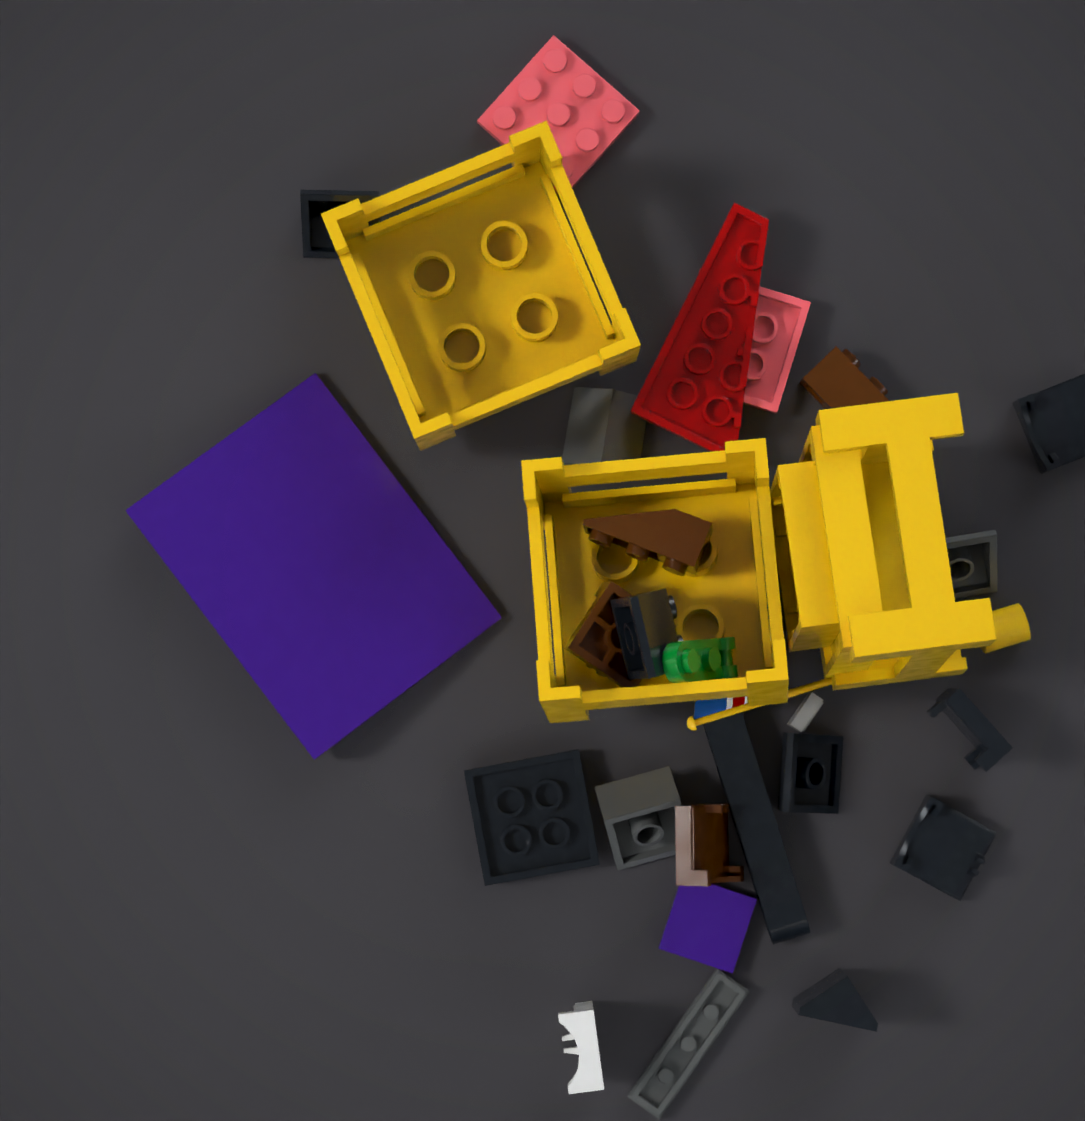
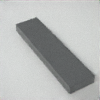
M716 968L628 1092L627 1097L660 1119L748 995L749 990Z

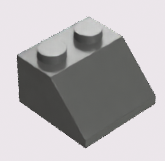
M670 766L595 787L617 871L676 855L675 806L681 805V801Z

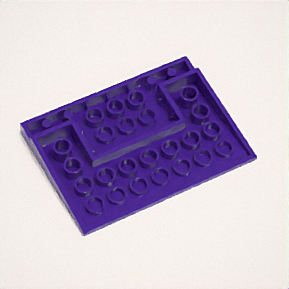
M316 373L125 510L314 760L350 735L502 619L501 615Z

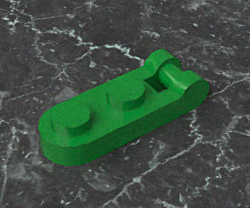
M735 637L668 643L662 655L663 669L667 679L673 683L738 677L737 665H733L732 649H736Z

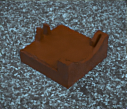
M612 581L603 582L594 595L597 598L564 649L585 662L586 667L596 670V674L608 678L621 688L636 687L642 679H628L610 600L632 595Z
M703 803L675 806L676 886L708 887L712 883L744 881V866L729 865V804Z

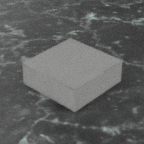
M808 692L787 725L798 732H804L823 705V699L813 692Z

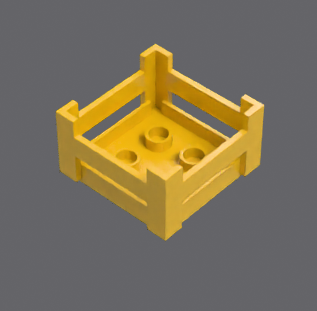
M547 120L510 135L509 143L372 200L361 204L357 198L321 213L420 451L455 437V430L596 371H599L600 376L637 361L641 347L640 341L626 308H622L562 165V156ZM507 164H512L510 169L372 226L368 224L369 221ZM553 186H555V188H556V190H557V192H558V195H559V197H560V199H561V202H562L563 207H564V209H565V211H566V214H567V216H568V218H569V221H570L571 226H572V228H573V230H574V233H575V235H576V238H577V240H578V242H579V245H580V247H581V249H582V252H583V254H584V257H585V259H586V261H587V264H588V266H589V268H590V271H591V273H592V276H593V278H594V280H595V283H596V285H597V287H598V290H599L600 295H601V297H602V299H603V302H604V304H605V307H606V309H607V311H608V314H609V316H610V318H611L612 325H611V323H610V321H609V319H608V316H607V314H606V311H605V309H604V307H603V304H602V302H601V300H600V297H599V295H598V292H597V290H596V288H595V285H594V283H593V281H592V278H591V276H590V273H589V271H588V269H587V266H586V264H585V261H584V259H583V257H582V254H581V252H580V250H579V247H578V245H577V242H576V240H575V238H574V235H573V233H572V231H571V228H570V226H569V223H568V221H567V219H566V216H565V214H564V212H563V209H562V207H561V204H560V202H559V200H558V197H557V195H556V192H555Z
M958 393L819 410L815 419L816 426H811L799 462L778 465L770 489L776 560L789 652L820 648L824 679L831 678L833 691L963 674L968 667L966 657L962 658L960 649L990 646L996 640L990 598L955 602L932 455L934 451L932 440L963 436L964 429Z
M766 438L727 441L723 451L564 465L562 457L521 460L524 501L528 515L538 660H536L538 693L539 702L549 723L589 720V710L744 696H747L748 706L788 703L789 677L782 623ZM727 472V479L571 493V487ZM677 509L711 522L713 532L696 575L686 572L685 576H680L662 568L663 562L650 557L647 562L639 561L625 554L626 548L612 543L610 548H606L591 542L588 539L589 534L585 533L582 524L584 519ZM543 530H545L556 676L554 674ZM612 581L631 595L666 588L667 595L673 597L677 608V618L673 619L674 625H676V634L681 635L684 641L735 637L736 649H732L733 665H737L738 677L673 683L664 674L650 679H642L636 687L621 688L608 678L596 674V670L586 667L585 662L564 649V647L597 598L594 595L603 582Z

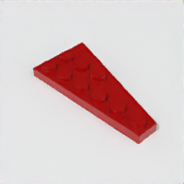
M735 202L630 410V413L709 452L725 450V442L738 441L769 224V219Z

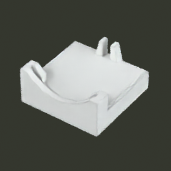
M592 1001L575 1003L573 1006L574 1011L558 1013L559 1023L570 1032L562 1036V1041L575 1040L577 1045L575 1047L563 1048L564 1053L579 1055L578 1069L567 1084L568 1093L576 1094L604 1090Z

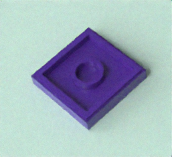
M711 884L708 887L678 886L658 948L733 973L757 899L715 884Z

